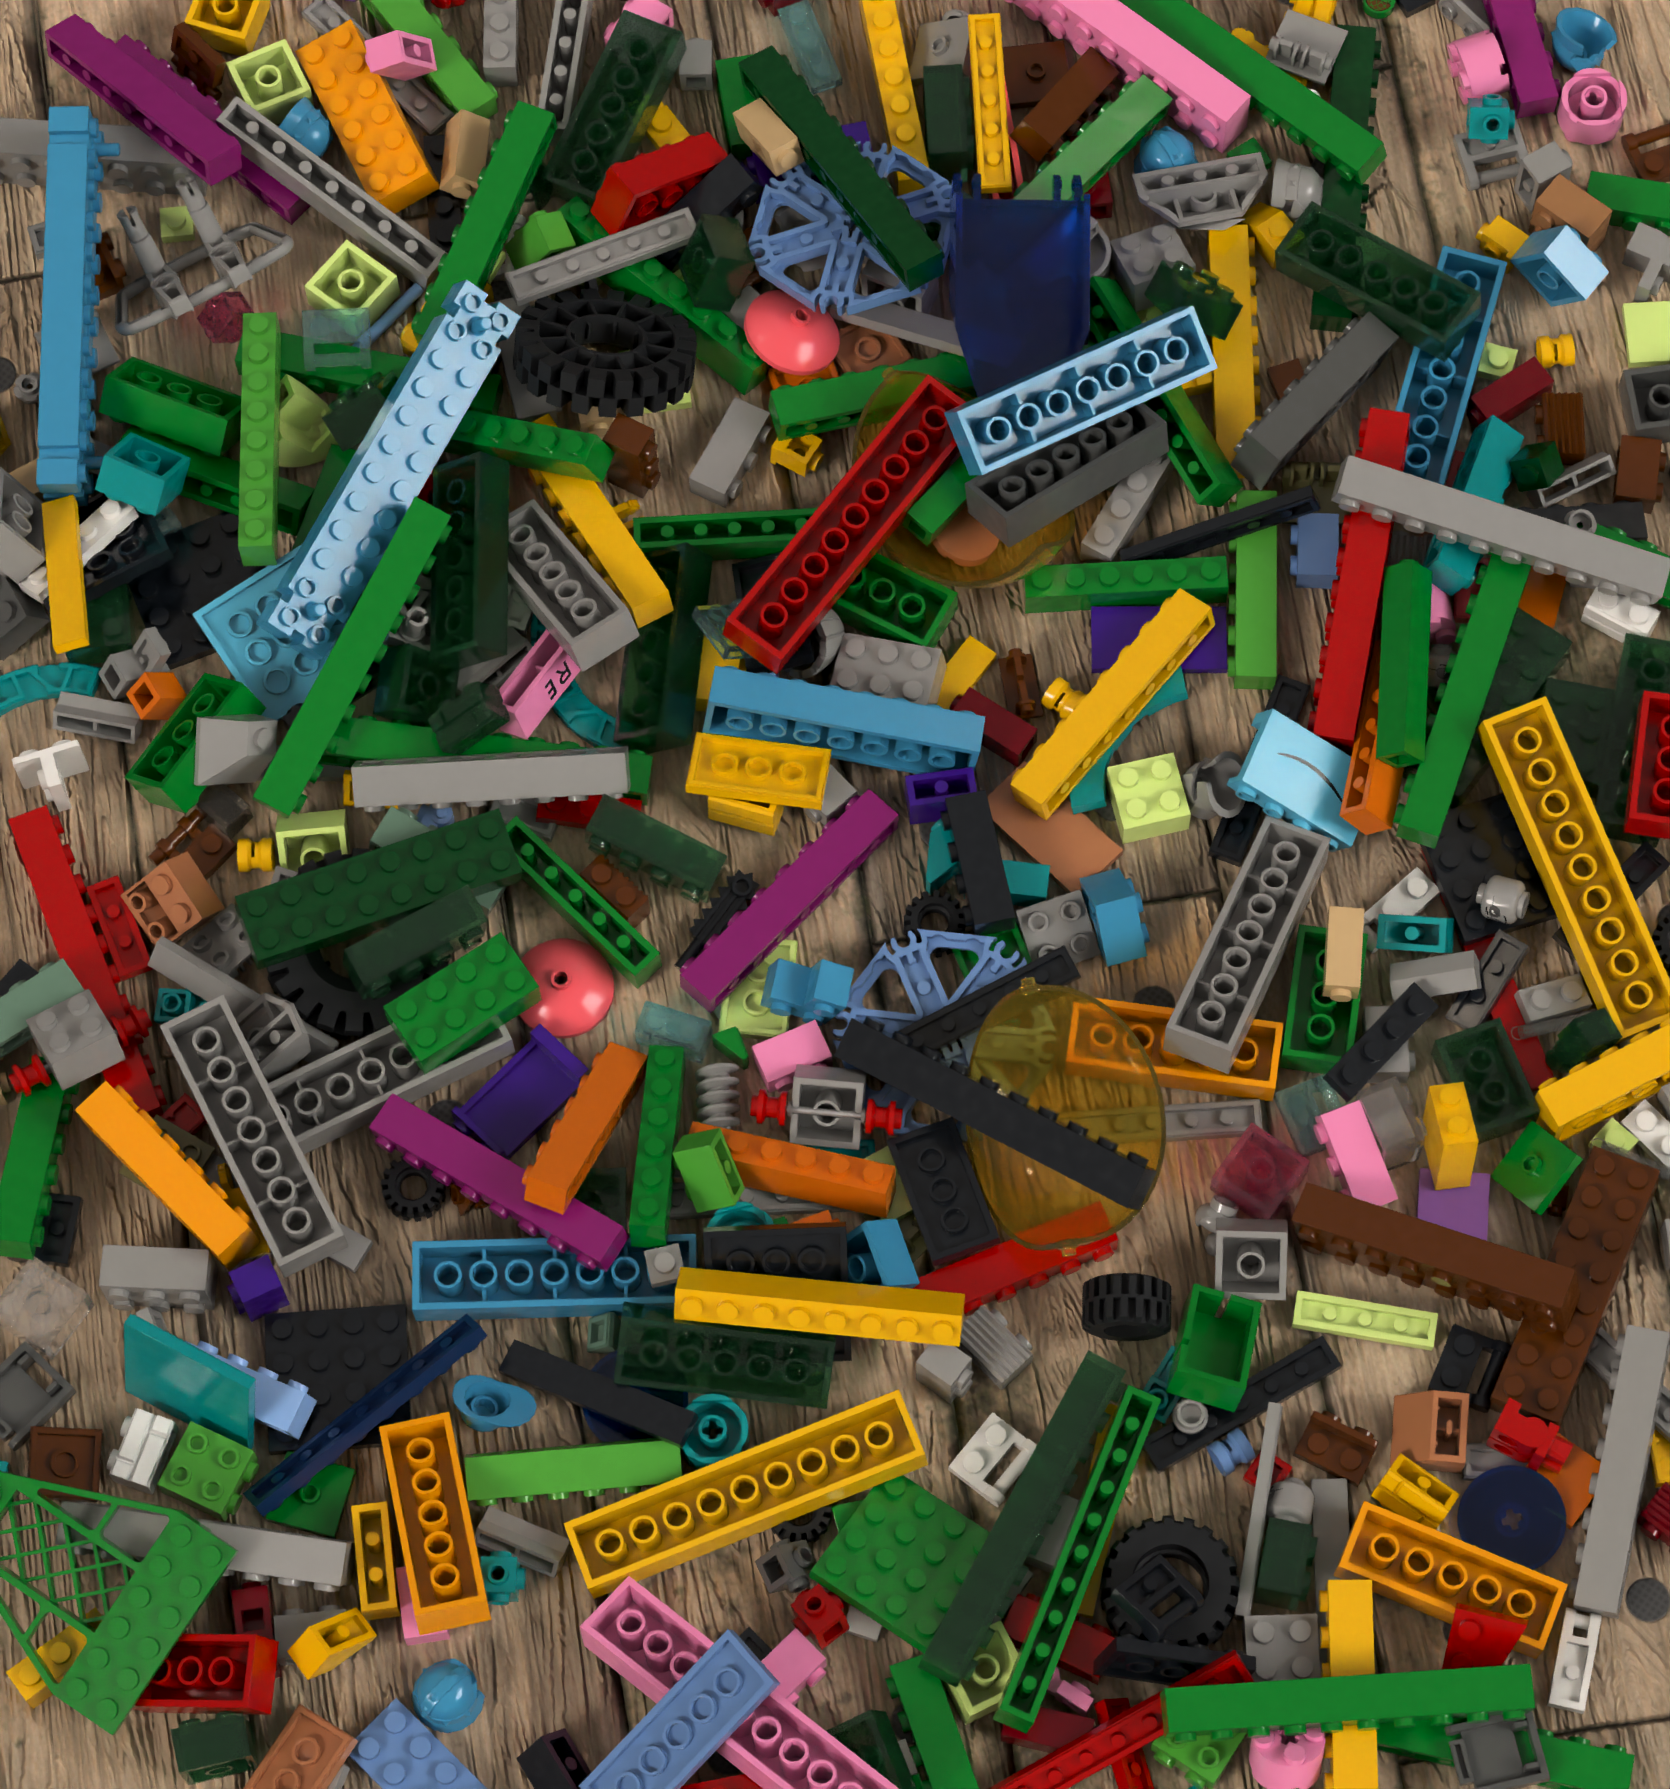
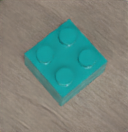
M130 432L104 454L95 490L104 493L107 498L113 501H122L135 507L140 513L156 516L182 493L191 458Z

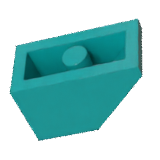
M941 819L932 826L929 838L926 891L930 895L933 894V890H938L952 879L955 874L959 873L957 862L951 863L947 843L952 842L950 830L943 831Z
M1378 914L1376 948L1453 953L1454 918Z

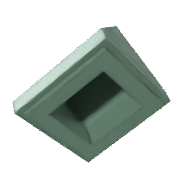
M614 1312L589 1318L588 1353L619 1354L621 1320Z

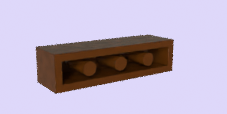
M1091 46L1009 136L1037 162L1046 153L1053 156L1065 143L1061 137L1065 134L1070 138L1082 124L1078 118L1083 116L1087 119L1099 106L1095 100L1099 97L1104 101L1116 86L1111 82L1120 72Z

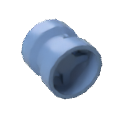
M1239 1428L1230 1431L1227 1434V1438L1221 1442L1215 1440L1206 1447L1214 1465L1225 1477L1234 1472L1235 1467L1240 1463L1247 1464L1256 1458L1250 1442Z

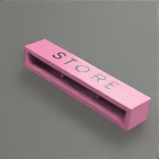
M547 629L488 703L501 731L526 740L581 670Z

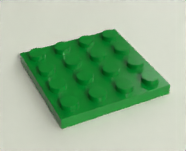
M902 1475L871 1489L811 1569L809 1577L929 1657L1003 1553L1006 1552L1008 1544Z

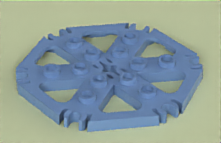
M861 141L856 142L859 152L863 157L868 156L871 159L880 178H887L891 172L900 171L925 187L897 196L896 198H902L906 202L910 215L914 220L919 219L923 224L937 222L941 225L938 243L945 254V258L942 259L943 269H945L960 214L957 197L946 199L953 196V189L949 185V181L894 145H892V150L889 154L887 143H883L878 152H871L870 141H866L863 144V152H861ZM805 161L782 174V178L785 179L784 181H777L771 177L769 179L771 187L765 184L748 242L751 257L763 256L754 259L759 275L814 312H816L818 303L821 314L826 313L829 305L835 304L837 305L838 316H842L845 313V309L847 310V316L920 294L922 293L921 289L926 290L929 287L928 283L909 292L900 280L897 286L868 296L856 294L855 289L865 256L895 276L896 274L858 227L853 231L852 236L850 235L849 229L855 223L824 186L811 179L815 174ZM781 206H789L813 222L771 236L768 235L774 212ZM828 254L819 287L815 290L805 289L784 274L785 268L790 265Z
M917 929L922 940L921 943H917L915 934L912 931H908L910 944L907 947L902 948L898 946L895 938L891 939V946L895 952L893 955L888 951L886 942L850 988L845 1008L851 1010L850 1013L841 1011L835 1017L836 1019H844L849 1024L851 1018L864 1021L866 1016H869L884 1023L885 1027L883 1030L893 1034L894 1031H899L1027 965L1024 957L1017 967H1013L1020 959V953L1017 950L1011 958H1003L1001 952L1006 946L1003 940L996 944L994 951H991L990 949L997 941V937ZM937 948L975 952L979 961L948 1000L931 962V953ZM894 970L899 974L916 1014L866 1009L863 1006V998L884 971ZM1041 998L1029 1004L1034 1014V1021L1030 1026L992 1023L961 1039L960 1042L963 1049H960L957 1042L951 1045L952 1052L949 1051L948 1047L942 1049L944 1057L941 1060L950 1065L952 1060L970 1067L972 1069L970 1075L980 1079L981 1074L974 1058L1023 1063L1028 1069V1074L1016 1092L1029 1098L1053 1066V1063L1039 1062L1040 1058L1044 1061L1055 1059V1054L1043 1051L1042 1045L1045 1042H1057V1036L1053 1033L1042 1034V1032H1057L1044 1000ZM847 1027L843 1030L833 1029V1035L842 1039ZM833 1039L837 1049L841 1041ZM842 1060V1063L845 1068L858 1069L853 1065ZM866 1083L864 1101L866 1111L868 1098L874 1099L875 1104L880 1107H887L891 1100L897 1101L896 1108L903 1109L901 1130L895 1129L894 1135L900 1136L930 1125L917 1123L911 1117V1111L919 1101L918 1099L887 1083L879 1091L870 1089ZM960 1121L956 1123L963 1143L973 1144L968 1135V1129H972L973 1135L978 1142L982 1141L978 1130Z

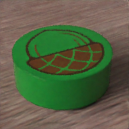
M1363 0L1362 6L1368 16L1375 19H1383L1393 12L1395 0Z

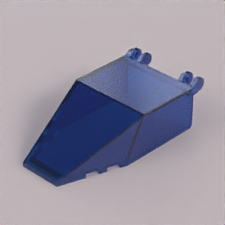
M953 174L950 191L949 302L954 327L977 398L1082 351L1090 329V194H1083L1080 175H1073L1071 180L1072 200H1061L1062 180L1060 175H1053L1052 200L981 199V174H974L971 181L973 199H963L961 174Z

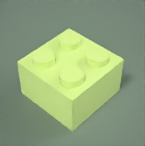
M286 39L226 62L229 81L236 96L275 125L282 123L293 106L304 97H307L314 106L311 88Z
M347 239L304 285L308 304L357 340L401 294L397 275Z
M1174 752L1107 767L1106 785L1122 844L1189 829L1191 813Z

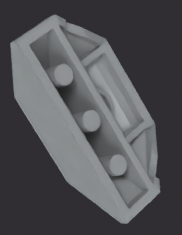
M1261 152L1132 174V180L1139 202L1179 228L1244 216L1268 180V173Z
M263 993L235 1018L267 1083L285 1075L311 1052L306 1028L294 1003L271 993Z

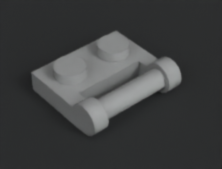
M1515 120L1514 129L1508 130V140H1500L1496 144L1482 143L1480 139H1468L1467 132L1456 134L1453 138V144L1464 173L1468 191L1478 190L1480 185L1517 177L1521 158L1528 155L1517 120ZM1516 157L1517 160L1516 164L1478 173L1475 168L1478 165Z

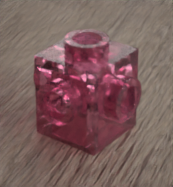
M240 291L222 292L206 302L205 308L199 314L197 320L212 343L231 344L241 339L243 333V313H254V311Z

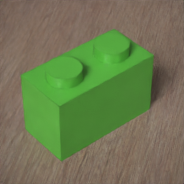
M540 210L531 214L528 217L529 221L523 227L514 231V236L504 247L516 270L571 250L576 244L561 210L549 213L546 210Z
M716 1128L683 1135L672 1152V1159L676 1170L680 1171L684 1180L686 1195L693 1202L697 1213L735 1206L745 1187L721 1129Z

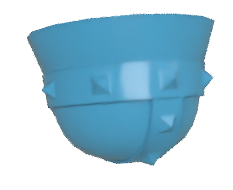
M1579 7L1566 8L1560 11L1556 17V28L1551 32L1552 52L1555 59L1561 66L1574 73L1582 69L1594 68L1596 65L1600 67L1606 49L1609 50L1617 42L1616 32L1610 23L1602 16Z
M307 97L300 99L293 106L279 126L280 129L320 159L334 139L330 121L321 114L320 109L314 108Z
M1169 126L1153 130L1151 135L1141 140L1140 152L1134 159V173L1199 163L1193 149V143Z
M457 1659L443 1660L434 1663L428 1668H422L423 1672L415 1682L412 1692L414 1711L420 1721L432 1730L444 1733L460 1731L472 1724L482 1711L485 1695L480 1690H477V1680L473 1672Z

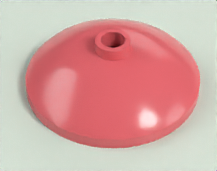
M771 290L755 298L745 314L744 331L748 343L764 362L779 371L793 375L818 373L832 363L839 350L840 336L837 325L827 310L825 314H821L819 303L816 306V312H814L783 290Z
M552 939L533 947L521 958L522 963L538 984L542 998L540 1002L519 1014L522 1021L532 1030L541 1024L555 1038H571L592 1030L607 1015L614 998V978L606 959L591 945L575 939ZM559 976L567 978L566 983L561 985L557 984L555 980Z

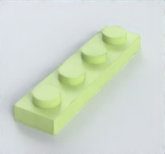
M1297 1290L1291 1328L1432 1351L1434 1348L1438 1313Z

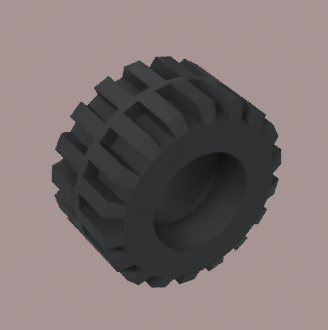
M1136 1273L1105 1274L1089 1279L1083 1285L1082 1329L1096 1337L1115 1341H1144L1163 1336L1171 1330L1172 1287L1168 1282L1157 1277Z

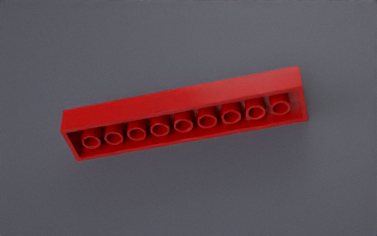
M928 374L726 619L722 635L777 675L903 521L906 513L925 494L959 452L944 412L966 403V401Z
M1370 407L1368 418H1361L1359 447L1363 449L1356 450L1355 457L1403 472L1410 435V413ZM1361 510L1351 512V515H1344L1342 544H1346L1345 548L1339 547L1336 576H1340V580L1333 579L1330 600L1334 613H1327L1325 623V641H1329L1328 646L1322 645L1319 673L1323 674V678H1316L1313 706H1317V711H1310L1307 730L1349 756H1352L1368 678L1384 585V567H1387L1395 522L1392 520L1390 523L1377 521L1371 517L1372 514Z

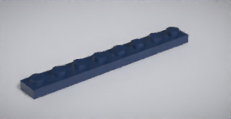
M465 1314L246 1490L243 1495L262 1517L279 1508L287 1497L297 1489L306 1486L311 1481V1478L323 1468L336 1462L344 1451L354 1443L362 1441L368 1432L380 1422L393 1416L401 1405L410 1398L419 1395L437 1376L445 1374L452 1364L466 1353L475 1350L479 1343L487 1337L485 1331L468 1314Z

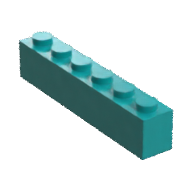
M1495 415L1490 416L1474 429L1452 488L1504 504V499L1502 498L1504 490L1513 479L1509 461L1520 451L1525 436ZM1434 534L1422 566L1432 571V584L1452 596L1462 588L1467 589L1474 582L1477 576L1475 571L1476 565L1484 554L1473 552L1468 548L1469 545L1457 541L1454 544L1442 542Z

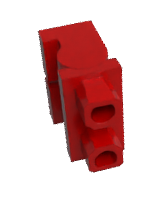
M1509 1397L1485 1445L1518 1462L1529 1463L1527 1469L1535 1473L1541 1465L1558 1474L1574 1444L1556 1435L1560 1426L1550 1422L1547 1427L1540 1418L1525 1417L1518 1413L1522 1404Z

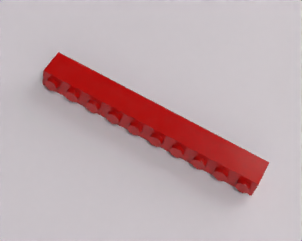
M47 805L8 819L60 960L62 958L65 960L84 990H90L109 1023V1017L112 1015L119 1019L127 1016L130 1007L126 993L119 995L115 984L120 983L121 979L115 964L108 965L104 954L110 952L103 933L96 935L93 924L99 921L92 903L85 905L81 894L86 893L87 890L81 874L74 875L70 865L76 863L69 843L62 845L59 835L65 832L58 814L51 816ZM138 1033L129 1038V1046L126 1048L119 1041L126 1059L103 1070L102 1073L105 1081L113 1088L119 1084L132 1097L133 1102L139 1107L136 1111L137 1113L144 1109L154 1119L156 1114L161 1116L164 1113L161 1106L167 1104L161 1085L153 1086L150 1075L156 1072L149 1054L143 1056L138 1045L144 1043L142 1035Z

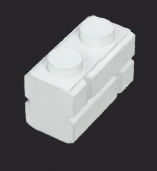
M1596 587L1584 608L1581 622L1641 652L1657 624L1661 611L1651 606L1634 604L1630 601V597L1621 594L1616 596L1603 594Z
M135 1408L133 1416H127L122 1424L120 1436L124 1438L119 1450L113 1449L107 1462V1469L110 1470L109 1475L112 1480L118 1484L153 1494L179 1430L176 1422Z

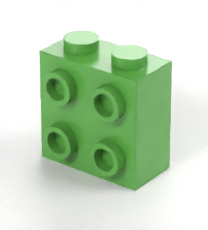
M190 1421L157 1485L162 1493L226 1522L229 1514L235 1515L243 1499L240 1493L246 1482L251 1483L258 1472V1457L254 1450Z
M1233 1733V1739L1212 1741L1211 1735L1196 1736L1197 1741L1190 1743H1175L1174 1737L1164 1738V1735L1153 1740L1150 1750L1155 1753L1153 1758L1169 1769L1175 1766L1186 1773L1184 1778L1193 1786L1199 1789H1203L1204 1786L1213 1789L1248 1733Z

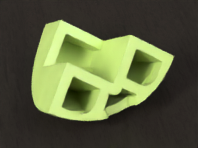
M288 374L280 381L279 466L302 467L326 460L331 444L346 447L353 440L342 420L317 394Z

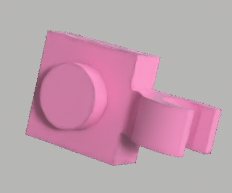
M1057 1667L1055 1668L1046 1692L1053 1695L1057 1701L1076 1713L1087 1717L1094 1704V1698L1089 1696L1091 1691L1077 1681H1072L1071 1684L1065 1680L1061 1681L1059 1670Z

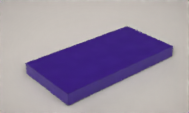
M1091 606V673H1102L1106 669L1109 670L1118 660L1121 650L1125 646L1132 644L1138 637L1142 626L1158 614L1161 606ZM1210 606L1212 607L1215 626L1181 664L1183 673H1227L1226 606Z

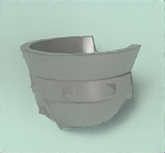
M1278 158L1273 175L1271 206L1278 207L1291 221L1306 222V219L1313 216L1321 208L1324 180L1313 167L1310 168L1299 163H1289Z

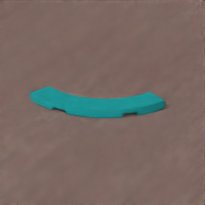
M534 613L531 624L532 647L546 630ZM573 679L552 707L554 713L573 733L593 747L598 745L623 747L628 746L630 743L634 725L609 715L597 705L595 706L583 694L575 679Z
M62 662L59 665L39 667L38 665H32L1 675L0 717L17 707L31 702L59 698L61 691L94 697L101 681L98 674L101 668L87 664Z
M1181 665L1070 792L1073 814L1107 806L1106 773L1114 751L1118 750L1124 739L1133 730L1132 727L1146 715L1151 716L1155 712L1176 702L1189 699Z

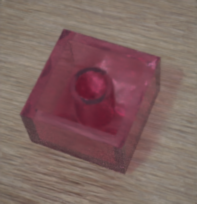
M1251 1122L1212 1176L1210 1190L1235 1202L1241 1211L1253 1219H1275L1307 1175L1310 1161Z

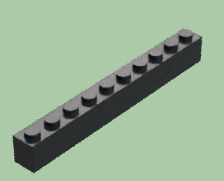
M866 1016L864 1021L851 1018L836 1050L835 1057L1126 1208L1140 1210L1157 1173V1170L1147 1166L1149 1161L1147 1158L1132 1151L1125 1155L1117 1150L1118 1143L1103 1136H1099L1098 1140L1087 1135L1089 1131L1087 1127L1071 1120L1068 1125L1057 1120L1059 1113L1042 1105H1040L1039 1109L1028 1105L1030 1098L1013 1090L1009 1094L999 1090L1001 1085L999 1082L984 1075H981L980 1079L970 1075L972 1069L960 1062L952 1060L951 1065L941 1060L943 1054L925 1045L922 1050L913 1046V1038L898 1031H894L893 1035L884 1031L885 1024L872 1017Z

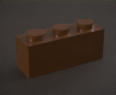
M618 412L602 439L615 453L607 471L608 482L643 499L649 489L653 490L656 487L661 476L658 468L659 458H657L656 451L658 444L655 442L654 429Z

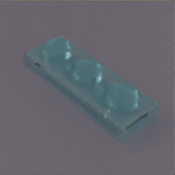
M803 0L777 9L778 18L812 95L842 85V76L809 1Z

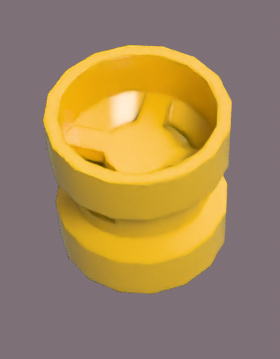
M1571 333L1560 334L1557 338H1550L1549 336H1538L1536 338L1537 360L1544 369H1549L1555 364H1560L1563 367L1574 366L1575 347Z
M1059 676L1046 690L1041 704L1049 710L1055 709L1059 712L1060 718L1064 719L1073 712L1078 700L1085 693L1080 690H1073L1070 688L1069 682Z
M239 838L237 842L238 871L250 872L252 869L260 868L263 872H273L275 869L274 839L262 838L260 841L253 842L250 838Z

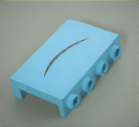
M1275 709L1256 713L1251 726L1258 729L1238 776L1229 778L1227 786L1235 790L1236 796L1240 799L1255 802L1263 807V812L1268 816L1282 819L1287 823L1331 838L1330 852L1352 847L1359 830L1339 816L1351 756Z

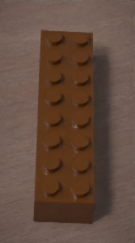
M1593 1146L1547 1258V1261L1576 1270L1581 1295L1566 1332L1557 1329L1555 1332H1548L1537 1327L1535 1322L1523 1318L1492 1393L1491 1410L1502 1413L1510 1397L1522 1404L1518 1412L1521 1415L1540 1418L1547 1427L1550 1422L1561 1427L1585 1368L1589 1353L1602 1326L1658 1187L1661 1170Z
M1308 1182L1305 1184L1291 1218L1299 1244L1309 1253L1321 1255L1324 1252L1335 1256L1334 1258L1345 1265L1354 1266L1357 1263L1366 1266L1370 1272L1378 1276L1387 1277L1388 1274L1401 1278L1403 1283L1409 1286L1420 1288L1421 1285L1433 1288L1434 1292L1442 1297L1454 1299L1457 1296L1468 1300L1467 1302L1473 1307L1487 1310L1490 1307L1501 1311L1502 1315L1515 1321H1521L1524 1318L1535 1322L1537 1327L1548 1332H1555L1556 1329L1563 1332L1567 1331L1581 1295L1575 1269Z

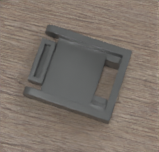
M26 1341L0 1364V1438L5 1442L16 1433L8 1443V1446L13 1451L18 1450L30 1438L31 1426L44 1425L76 1393L74 1387ZM34 1362L54 1380L45 1390L25 1372Z
M1532 1711L1525 1714L1526 1719L1503 1721V1715L1489 1716V1721L1484 1723L1470 1724L1463 1722L1444 1728L1446 1736L1460 1734L1461 1739L1448 1742L1460 1786L1473 1784L1474 1789H1518L1550 1780ZM1527 1730L1535 1762L1522 1766L1514 1732Z

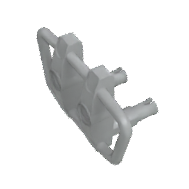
M185 176L184 178L189 186V190L182 179L178 180L175 185L187 206V210L203 245L165 263L150 233L147 231L136 206L126 207L131 220H129L123 209L117 214V218L120 220L145 275L136 279L116 294V331L121 335L129 336L170 318L177 320L182 314L194 311V307L230 288L236 289L238 285L245 281L253 280L252 275L286 256L291 251L293 239L285 233L257 222H251L223 233L212 209L196 182L195 176ZM255 235L277 244L250 262L245 263L235 242ZM209 256L220 279L188 295L177 273ZM151 287L161 308L128 322V301Z

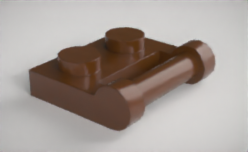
M1670 123L1636 135L1629 133L1621 137L1623 149L1637 178L1664 183L1670 181V144L1643 154L1638 149V147L1670 137Z

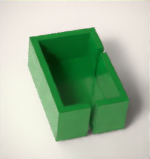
M1194 1283L1182 1308L1166 1393L1235 1412L1246 1390L1262 1303L1231 1294L1220 1318L1214 1316L1224 1298L1225 1292Z

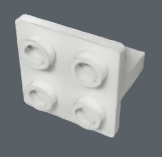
M60 740L54 743L52 747L39 751L36 749L26 750L19 757L12 759L14 769L23 788L28 789L41 785L48 803L54 801L59 812L72 808L64 778L89 770L78 740Z

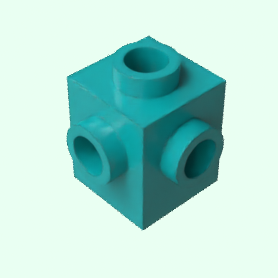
M1485 94L1483 98H1468L1466 119L1468 139H1480V142L1486 144H1496L1500 140H1508V130L1514 129L1515 109H1510L1508 100L1502 99V96L1498 94Z
M493 1551L490 1552V1556H481V1570L488 1604L508 1605L509 1602H519V1590H525L526 1569L520 1568L518 1558L512 1557L510 1552ZM492 1573H505L504 1577L499 1580L491 1577Z

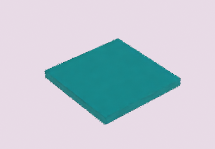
M130 1314L124 1323L125 1391L188 1425L192 1421L252 1449L254 1447L256 1379L144 1319Z

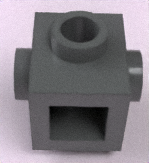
M789 1538L773 1544L770 1547V1551L755 1561L769 1594L789 1590L793 1594L804 1590L810 1586L809 1580L811 1578L809 1574L817 1563L806 1539L791 1542Z

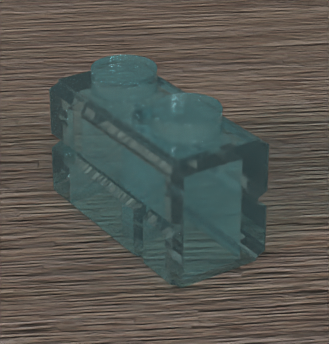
M646 1000L634 1032L637 1044L647 1047L649 1045L684 1047V1054L688 1057V1060L702 1064L713 1035L712 1021Z

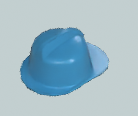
M469 1375L460 1379L454 1385L452 1392L454 1404L460 1410L462 1420L468 1427L479 1432H491L500 1427L520 1426L530 1421L535 1415L537 1406L534 1397L527 1390L481 1375Z

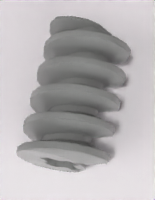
M712 1063L696 1071L695 1078L699 1082L696 1085V1093L699 1095L696 1099V1106L699 1108L696 1117L700 1123L731 1129V1127L740 1124V1118L730 1116L731 1113L740 1111V1105L730 1103V1100L740 1097L738 1091L730 1090V1087L739 1084V1079L729 1076V1074L739 1071L738 1065L732 1063Z

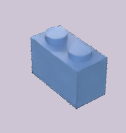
M1310 513L1298 517L1297 524L1290 526V545H1296V555H1290L1289 575L1296 576L1295 588L1332 589L1333 579L1338 580V576H1336V561L1339 549V514Z

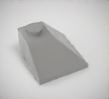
M257 714L197 717L194 785L256 782L276 754L277 720Z

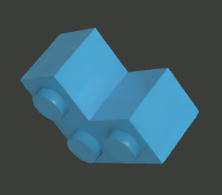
M1119 868L1079 878L1087 912L1094 923L1100 954L1107 967L1147 956L1145 943L1150 942L1149 933L1145 922L1141 923L1139 913L1144 912L1143 903L1139 892L1134 890L1131 878L1125 879Z
M778 958L768 967L760 1006L770 1008V1012L775 1015L790 1016L791 1014L803 1018L802 1021L805 1023L816 1020L818 1026L826 1024L846 1008L854 968L821 959L810 968Z

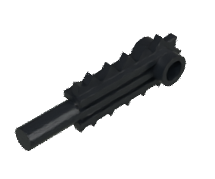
M738 869L735 876H726L728 887H718L720 897L710 898L712 908L701 909L704 919H693L695 926L689 928V931L694 939L674 964L677 969L680 970L689 958H697L704 949L706 942L714 934H722L721 932H724L729 927L727 924L737 911L748 908L746 900H752L755 890L760 886L753 881V873L744 874Z

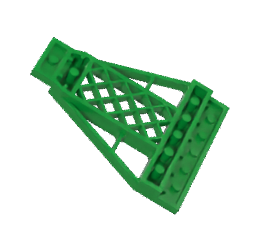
M0 1471V1522L8 1511L11 1522V1529L1 1530L0 1535L12 1533L16 1554L0 1557V1561L17 1558L20 1574L18 1576L0 1563V1577L40 1605L39 1613L26 1632L23 1631L1 1595L0 1614L52 1694L109 1734L115 1735L238 1553V1550L213 1534L209 1528L183 1510ZM45 1488L111 1503V1506L98 1526L92 1529L38 1490ZM20 1492L23 1493V1494H24L25 1496H27L28 1498H30V1499L15 1501L16 1498L18 1497V1495L20 1494ZM33 1502L36 1524L18 1527L15 1506ZM121 1505L160 1513L169 1517L168 1524L141 1562L103 1535L104 1530ZM41 1507L59 1519L43 1522ZM63 1523L66 1544L48 1547L44 1526ZM70 1527L88 1538V1540L73 1542ZM38 1528L41 1549L23 1552L19 1531ZM92 1543L96 1564L77 1568L74 1547ZM100 1547L118 1560L102 1563ZM67 1548L71 1569L52 1573L49 1552ZM42 1553L45 1575L27 1578L24 1557ZM122 1563L125 1585L107 1588L103 1567ZM129 1567L135 1571L132 1577ZM97 1568L100 1590L82 1593L78 1572ZM72 1574L75 1595L57 1598L53 1577ZM47 1579L49 1596L29 1582ZM122 1590L110 1608L108 1592ZM101 1594L105 1615L86 1619L83 1597ZM76 1599L79 1617L58 1602ZM50 1612L77 1629L87 1638L85 1647L60 1683L55 1680L30 1641ZM102 1620L97 1629L88 1624Z

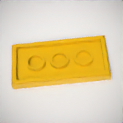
M696 732L685 793L822 810L832 749Z

